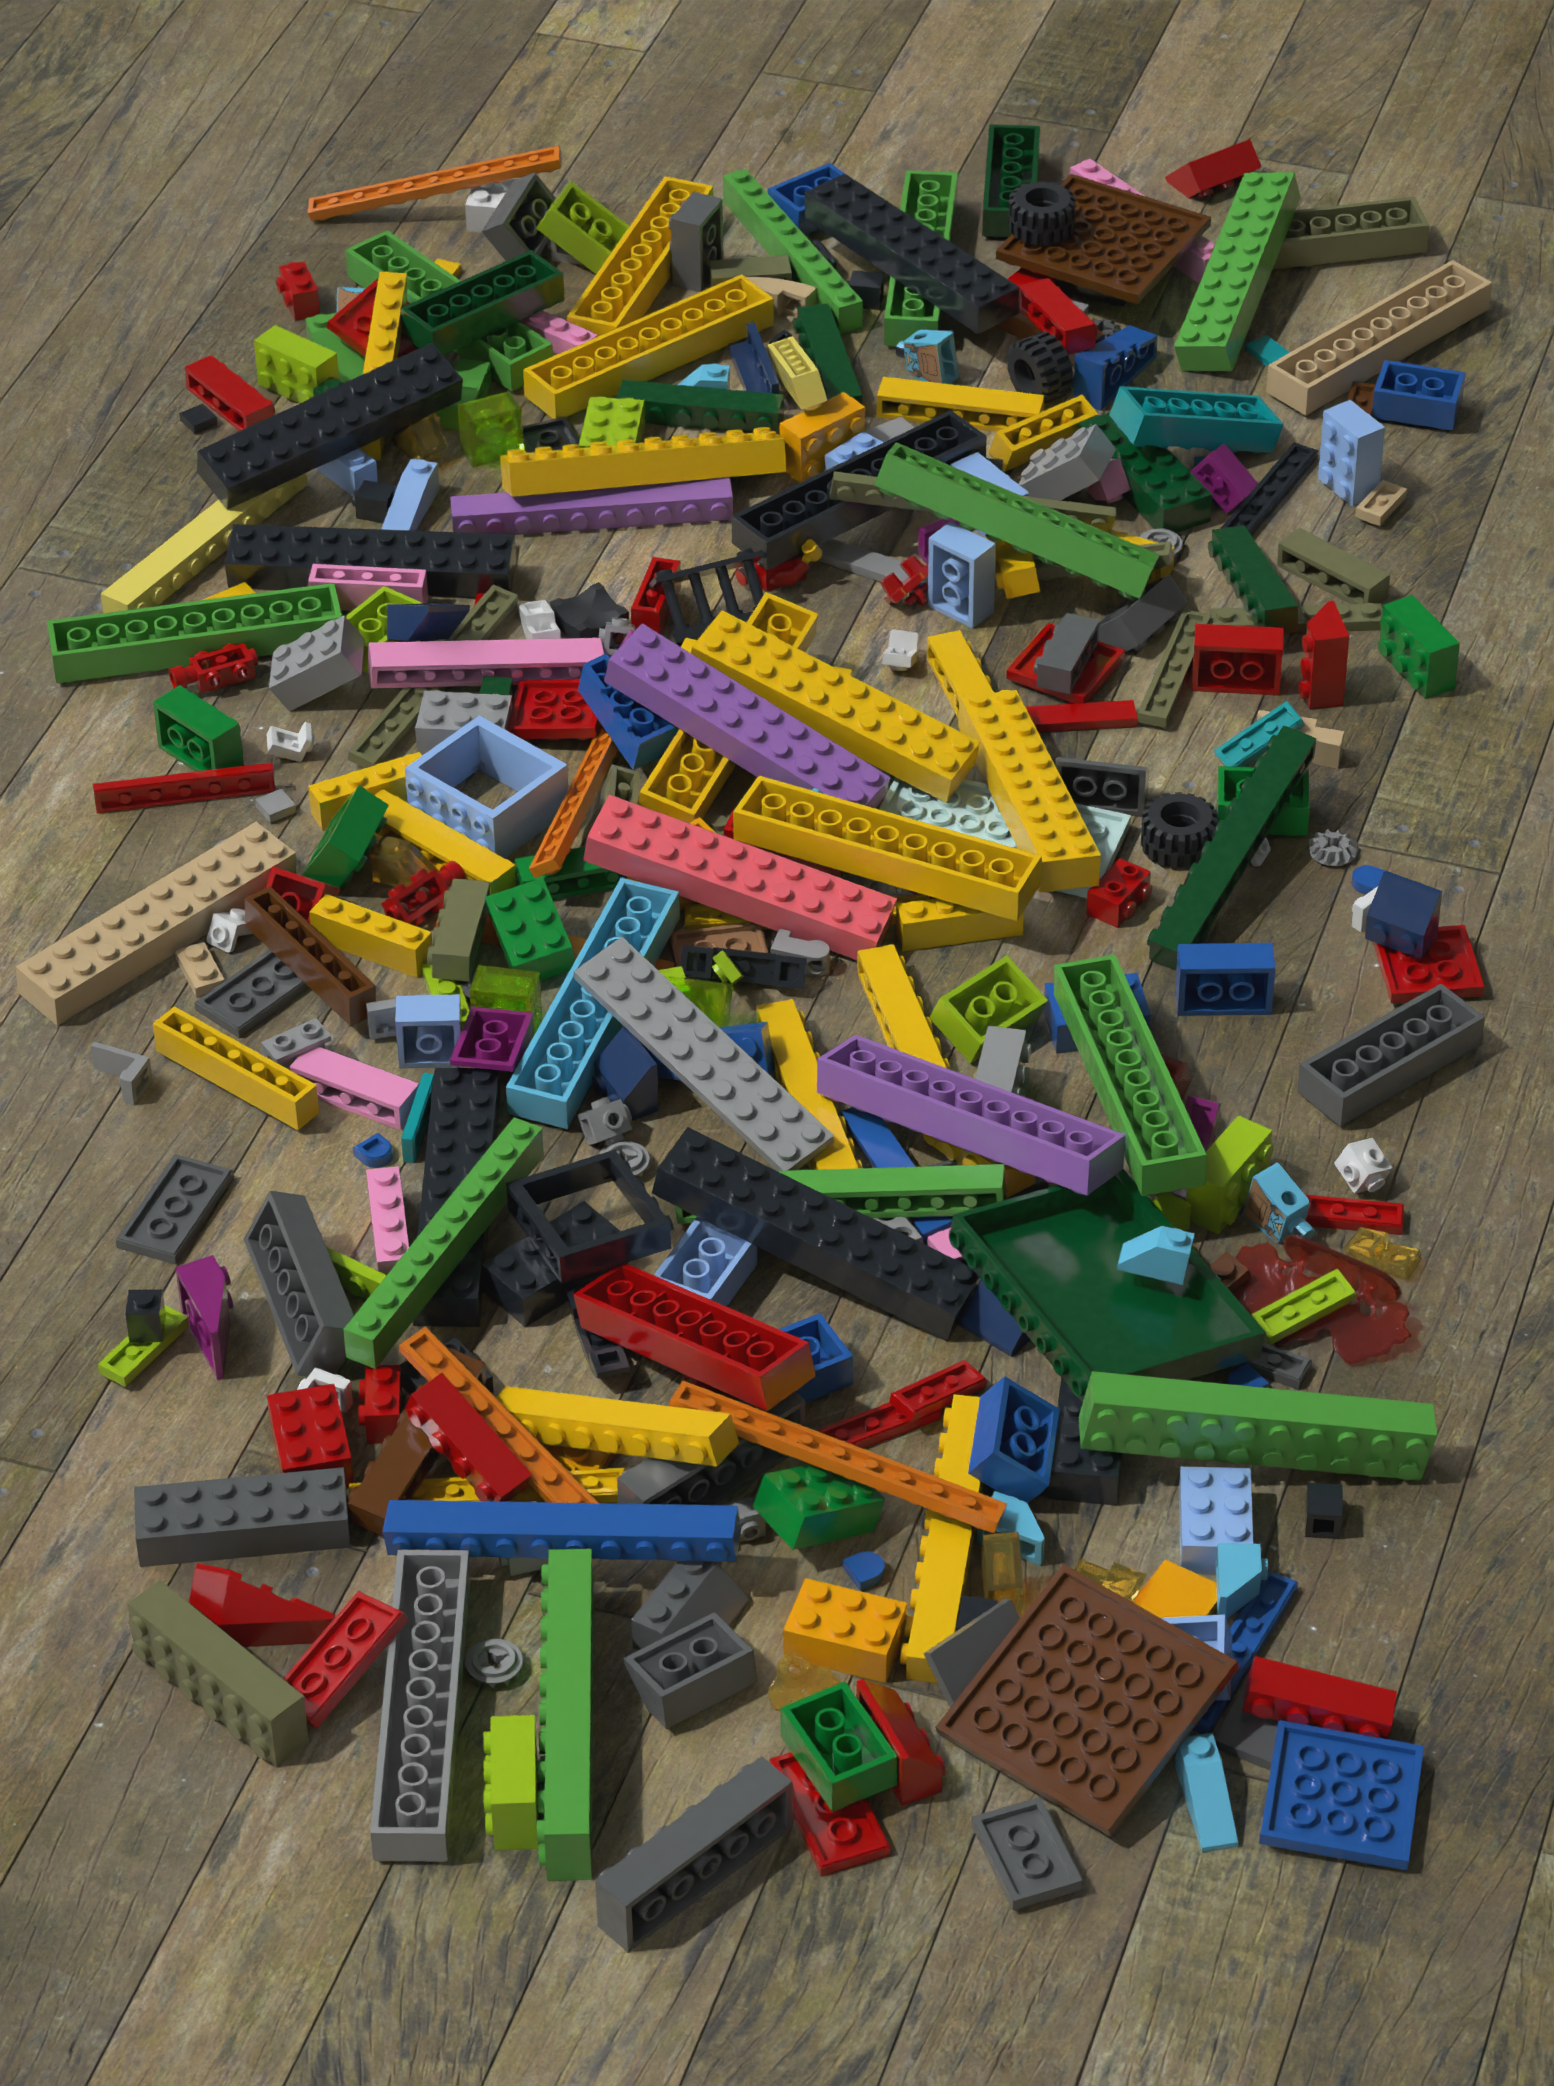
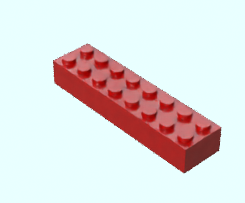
M627 1263L611 1268L573 1294L581 1328L763 1410L768 1411L775 1407L779 1402L816 1376L809 1342Z

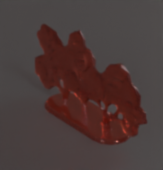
M1289 1235L1283 1241L1285 1253L1292 1261L1285 1262L1280 1259L1275 1247L1268 1242L1257 1244L1252 1248L1242 1246L1235 1258L1249 1269L1251 1277L1232 1294L1250 1315L1320 1278L1305 1276L1304 1268L1321 1276L1338 1268L1351 1287L1359 1292L1356 1294V1304H1346L1277 1341L1274 1344L1278 1348L1291 1344L1295 1339L1300 1341L1313 1339L1319 1330L1326 1329L1330 1330L1334 1350L1346 1363L1352 1364L1364 1361L1368 1357L1388 1354L1393 1344L1405 1343L1406 1339L1412 1336L1405 1326L1406 1320L1410 1315L1408 1308L1400 1302H1395L1402 1295L1400 1286L1391 1276L1376 1267L1298 1235ZM1285 1268H1293L1288 1275H1283L1282 1272ZM1362 1299H1366L1364 1304L1371 1305L1370 1316H1364L1361 1313L1360 1304ZM1375 1299L1389 1303L1380 1305ZM1377 1307L1383 1310L1381 1316L1376 1313Z

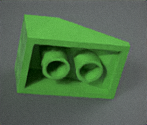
M337 313L318 314L314 317L305 318L307 339L337 353L340 381L345 383L363 375L365 357L326 328L328 320Z

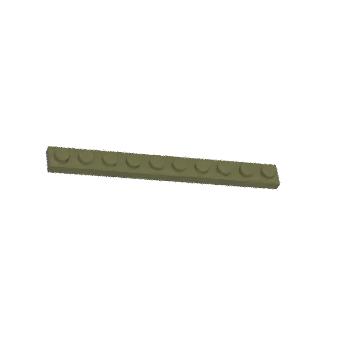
M834 472L830 499L933 512V510L924 506L922 508L913 507L906 502L907 499L901 496L891 497L883 494L880 491V487L874 485L877 477ZM1023 496L1111 534L1116 517V508Z
M493 584L466 615L452 636L445 641L487 640L517 605L518 595ZM404 687L350 749L348 761L364 768L382 763L417 722L424 691H443L446 687Z

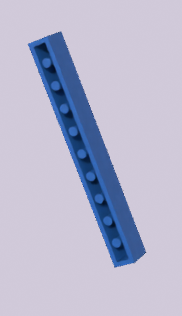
M389 1500L383 1527L387 1555H397L398 1550H469V1557L472 1558L513 1557L545 1559L549 1558V1550L592 1549V1559L737 1562L741 1534L738 1506Z

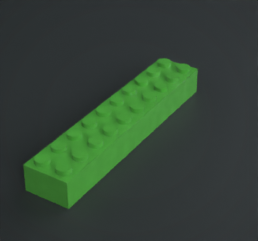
M906 170L900 208L951 243L957 205L958 173ZM891 276L884 316V345L897 347L900 341H905L918 330L940 331L943 310Z
M1295 172L1244 173L1174 345L1181 371H1233L1301 198Z
M388 230L345 250L347 276L363 288H367L376 279H379L380 272L407 274V301L410 303L461 281ZM518 321L454 351L467 360L490 362L491 377L510 391H514L524 386L523 369L553 357V344Z
M897 442L886 454L874 484L880 487V491L885 495L891 497L901 496L907 499L906 502L913 507L922 508L924 506L929 508L939 518L947 520L950 517L959 521V525L967 530L975 531V529L985 532V536L993 541H1006L1013 544L1012 548L1021 553L1027 554L1032 552L1039 555V560L1050 565L1060 564L1066 567L1065 570L1075 576H1081V574L1092 578L1094 584L1105 588L1109 585L1118 589L1120 595L1129 599H1134V597L1141 598L1160 556L1157 553Z
M330 583L48 620L47 626L56 683H70L78 680L159 671L179 665L187 667L190 666L189 658L194 657L198 652L207 651L210 653L221 650L228 643L235 645L244 643L247 649L254 648L257 657L273 656V652L279 646L287 645L299 639L303 634L311 633L323 627L328 621L336 620L342 617L335 584Z
M1116 955L1055 964L1054 996L1112 1129L1126 1135L1124 1157L1141 1196L1206 1185V1152Z
M1094 1371L1091 1372L1079 1414L1081 1449L1421 1481L1437 1438L1434 1406L1430 1403Z
M592 1549L549 1550L548 1564H542V1586H548V1588H543V1592H541V1612L548 1613V1615H543V1619H541V1641L547 1642L542 1643V1647H540V1667L547 1670H542V1675H540V1697L546 1698H541V1703H539V1724L546 1727H541V1732H539V1754H545L541 1755L540 1761H538V1783L541 1784L538 1791V1813H544L539 1814V1820H537L539 1866H546L547 1881L592 1880L594 1658Z

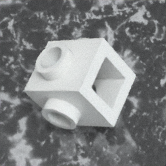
M1373 1138L1349 1143L1334 1163L1354 1194L1364 1191H1377L1385 1184V1178L1393 1169Z

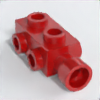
M228 643L221 650L210 653L207 651L198 652L194 657L189 658L190 666L182 667L179 665L169 668V677L173 688L179 685L187 688L188 684L195 683L200 693L213 691L217 688L256 678L255 666L258 665V658L254 648L247 649L244 643L239 645Z
M449 861L440 868L439 873L436 868L429 872L423 868L409 877L412 881L410 884L405 886L401 883L387 892L390 897L381 903L385 910V915L417 926L426 919L423 914L429 909L433 914L444 907V894L452 886L453 879L465 880L463 868L457 862Z

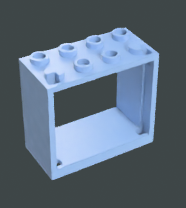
M480 715L405 768L408 804L443 822L455 831L466 835L469 839L487 847L490 851L503 858L509 856L551 825L569 789L567 764ZM477 770H480L514 789L517 793L491 810L454 787Z

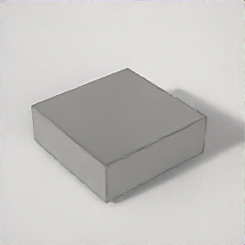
M282 789L255 799L256 808L270 823L297 813L296 804Z

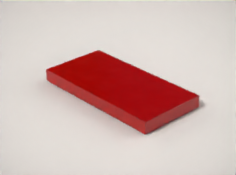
M360 1591L356 1592L283 1678L284 1681L304 1696L307 1724L317 1729L409 1621L404 1612Z
M792 1752L769 1758V1763L792 1781L793 1819L821 1877L890 1856V1846L867 1798L832 1812Z

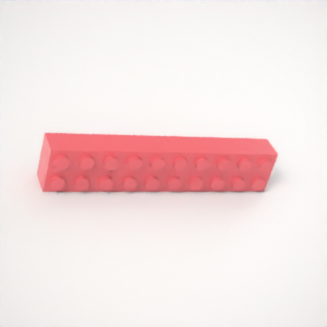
M612 795L607 797L586 840L583 861L646 884L679 891V896L775 931H779V929L791 931V936L806 941L821 940L828 944L830 951L857 960V951L881 946L892 923L897 898Z

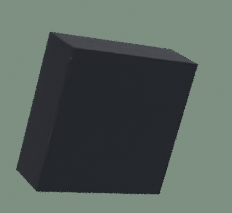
M203 403L179 413L180 421L194 434L218 424L217 416Z

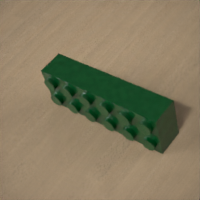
M989 124L982 236L991 238L1011 236L1009 231L1010 194L1023 184L1038 182L1040 126Z
M530 250L400 308L402 336L418 348L433 342L444 356L449 352L464 347L471 342L564 301V275L560 270Z
M1110 413L1079 422V429L1082 427L1087 429L1097 424L1116 448L1112 458L1120 459L1131 489L1123 493L1122 496L1154 529H1166L1178 533L1211 522L1212 494L1167 448H1161L1156 445L1139 447L1132 444L1125 433L1117 427V424L1109 416Z

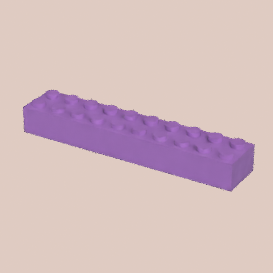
M641 624L608 660L604 682L757 777L763 776L809 790L816 788L823 794L872 808H877L883 801L890 780L888 775L646 625Z
M854 1035L818 1058L817 1093L827 1096L833 1101L856 1107L859 1111L869 1112L882 1117L885 1121L906 1126L914 1132H921L935 1137L940 1142H948L963 1148L967 1152L977 1153L990 1158L993 1162L1006 1164L1022 1173H1029L1040 1177L1048 1183L1069 1188L1077 1194L1089 1195L1123 1170L1125 1134L872 1040Z

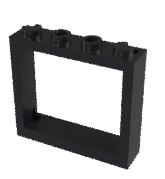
M615 1149L506 1183L509 1212L561 1284L671 1249V1231L674 1230V1226L670 1216L664 1215L657 1199L648 1194L643 1181L635 1177L628 1161H623ZM613 1181L645 1223L568 1248L537 1204Z

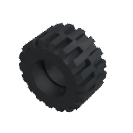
M1046 181L1030 182V184H1023L1020 188H1016L1009 197L1010 233L1014 234L1016 239H1021L1025 243H1032V245H1049L1065 241L1075 230L1076 198L1073 196V192L1067 190V187Z
M1041 331L1011 345L1007 351L1006 361L1010 380L1016 392L1044 395V404L1070 393L1074 383L1072 363L1063 344L1053 334L1050 335L1049 332Z
M1166 793L1163 794V797L1157 796L1153 798L1152 802L1146 804L1145 810L1142 813V851L1145 855H1149L1148 858L1151 861H1157L1158 865L1163 867L1167 865L1173 869H1177V867H1183V869L1190 868L1194 862L1198 863L1200 861L1205 843L1207 841L1211 842L1215 837L1214 832L1218 824L1217 810H1214V806L1211 803H1207L1206 799L1195 797V794Z

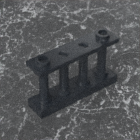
M745 549L736 553V557L673 572L672 569L657 572L656 577L649 583L650 589L663 587L675 626L672 628L673 632L668 635L667 639L680 647L685 638L698 640L716 618L712 616L701 580L702 576L714 573L717 574L728 613L747 622L753 611L743 613V610H739L727 570L743 566L755 604L753 610H755L764 594L754 563H758L764 556L763 550L753 552V549ZM687 580L690 581L701 616L700 625L692 627L689 626V623H685L674 587L675 583Z

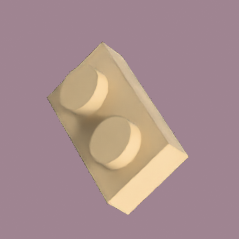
M1382 480L1356 507L1355 517L1380 526L1407 498V488Z
M205 942L175 950L176 961L196 998L206 995L225 981Z

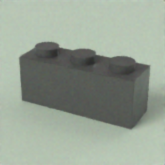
M1066 613L1061 623H1056L1052 639L1046 641L1042 657H1037L1034 664V674H1037V687L1071 694L1099 643V620Z

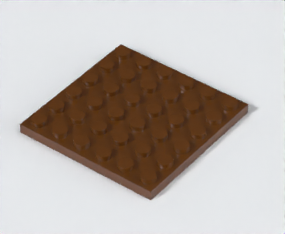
M1070 174L1060 185L1067 187V190H1071L1076 198L1075 230H1073V234L1068 236V239L1049 245L1025 243L1021 239H1016L1014 234H1011L996 250V260L1028 269L1034 273L1044 274L1056 280L1066 281L1081 288H1088L1103 295H1110L1125 300L1128 303L1139 304L1211 226V216Z
M1062 1564L935 1728L938 1735L1112 1837L1238 1671L1239 1665L1235 1659L1071 1567Z

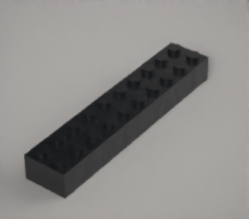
M847 174L839 175L805 192V219L977 334L1019 314V286Z
M432 342L198 450L197 473L226 510L461 401L463 379Z
M950 410L732 515V544L741 551L745 549H753V552L763 550L764 556L758 564L769 570L802 554V545L808 539H812L817 545H820L895 508L830 499L834 472L878 477L886 454L896 442L948 465L976 452L986 458L987 436Z
M233 524L225 559V570L228 588L245 582L251 589L284 590L309 586L308 580L313 564L426 570L428 596L476 597V593L485 594L493 584L511 592L517 557L514 534Z
M451 1067L435 1068L417 1237L497 1139L501 1098L499 1070ZM489 1226L415 1318L413 1326L480 1327L483 1299L481 1264L486 1261Z
M689 1127L685 1129L658 1167L651 1194L945 1341H948L958 1325L981 1280L977 1273L968 1265Z

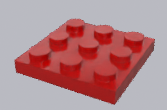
M378 279L328 320L326 326L328 330L364 357H366ZM402 334L398 358L419 349Z
M1048 623L1007 668L1006 679L1071 703H1087L1125 659V650L1099 641L1071 694L1037 687V674H1034V664L1037 657H1042L1045 643L1047 640L1052 639L1055 625Z
M580 679L520 680L507 731L523 740H558L560 738L585 740L596 738L600 721L578 691Z
M1465 925L1438 927L1437 939L1422 959L1373 942L1390 1003L1409 1002L1439 984H1443L1460 998L1484 996V983Z

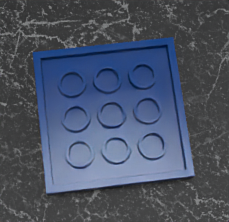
M1279 1720L1259 1844L1407 1870L1424 1746Z

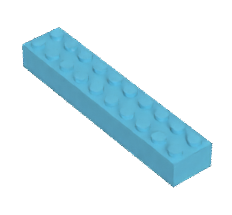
M620 878L506 1086L508 1114L568 1129L592 1084V1077L595 1076L594 1062L623 1026L574 979L573 971L621 937L655 966L680 919L679 891Z

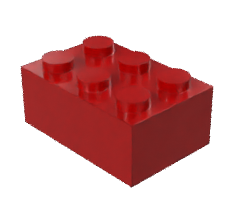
M1195 624L1192 691L1279 696L1283 655V628Z
M335 1383L267 1395L270 1426L280 1473L344 1468L346 1487H349V1483H354L351 1454Z

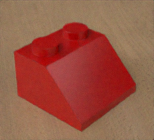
M272 866L265 887L274 889L308 923H310L309 912L325 894L338 898L340 891L338 887Z

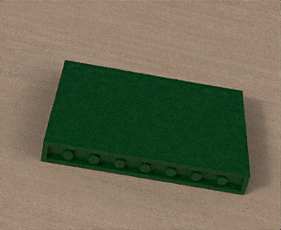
M1124 1169L1089 1195L1077 1194L1069 1188L1057 1185L953 1214L952 1225L949 1231V1241L952 1247L959 1251L968 1266L982 1279L985 1287L991 1290L1000 1301L1003 1309L1009 1312L1018 1323L1021 1331L1027 1334L1036 1345L1039 1353L1046 1357L1055 1372L1064 1379L1073 1394L1082 1403L1092 1371L1188 1380L1260 1358L1266 1332L1192 1247L1183 1285L1117 1270L1123 1243L1160 1226L1174 1228L1147 1195L1141 1196L1136 1183Z

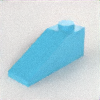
M1213 1733L1189 1736L1176 1751L1175 1769L1201 1852L1238 1847L1222 1761Z

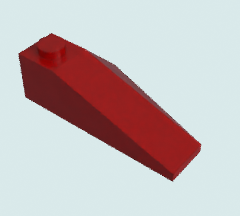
M197 1563L195 1567L189 1604L242 1647L313 1644L336 1617L334 1613L299 1598H292L289 1601L272 1593L273 1587L262 1583L261 1587L258 1588L240 1580L242 1574L233 1570Z

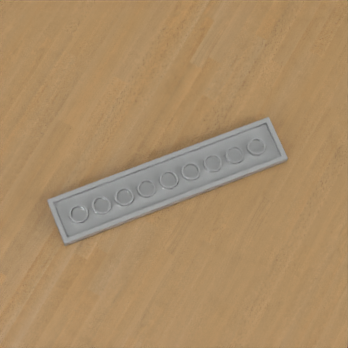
M623 937L573 971L574 979L776 1171L798 1170L834 1143V1135Z

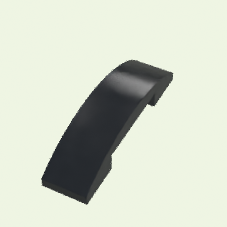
M682 945L680 966L683 968L685 977L720 979L712 966L716 964L713 957L723 950L744 976L738 982L804 989L807 958L718 947Z
M589 1283L565 1288L573 1323L583 1353L594 1376L598 1379L630 1372V1366L621 1345L581 1328L573 1294Z

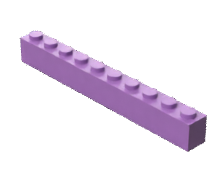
M730 477L511 497L508 493L450 496L453 532L521 535L732 520L731 516L733 515Z

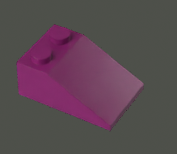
M471 1006L450 1058V1065L515 1071L534 1037L533 1012Z
M214 1255L175 1267L181 1313L188 1316L189 1329L214 1376L219 1380L224 1376L231 1326L229 1309L233 1308V1301L226 1286L231 1284L228 1271L225 1266L220 1267Z

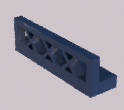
M755 322L747 323V341L729 344V355L743 390L779 394V381Z

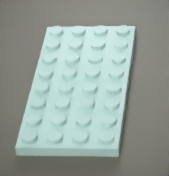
M895 777L879 810L1018 849L985 783L964 779L948 802L945 803ZM1075 803L1101 854L1100 879L1114 862L1131 825V815ZM1091 887L1058 890V892L1087 898V891Z

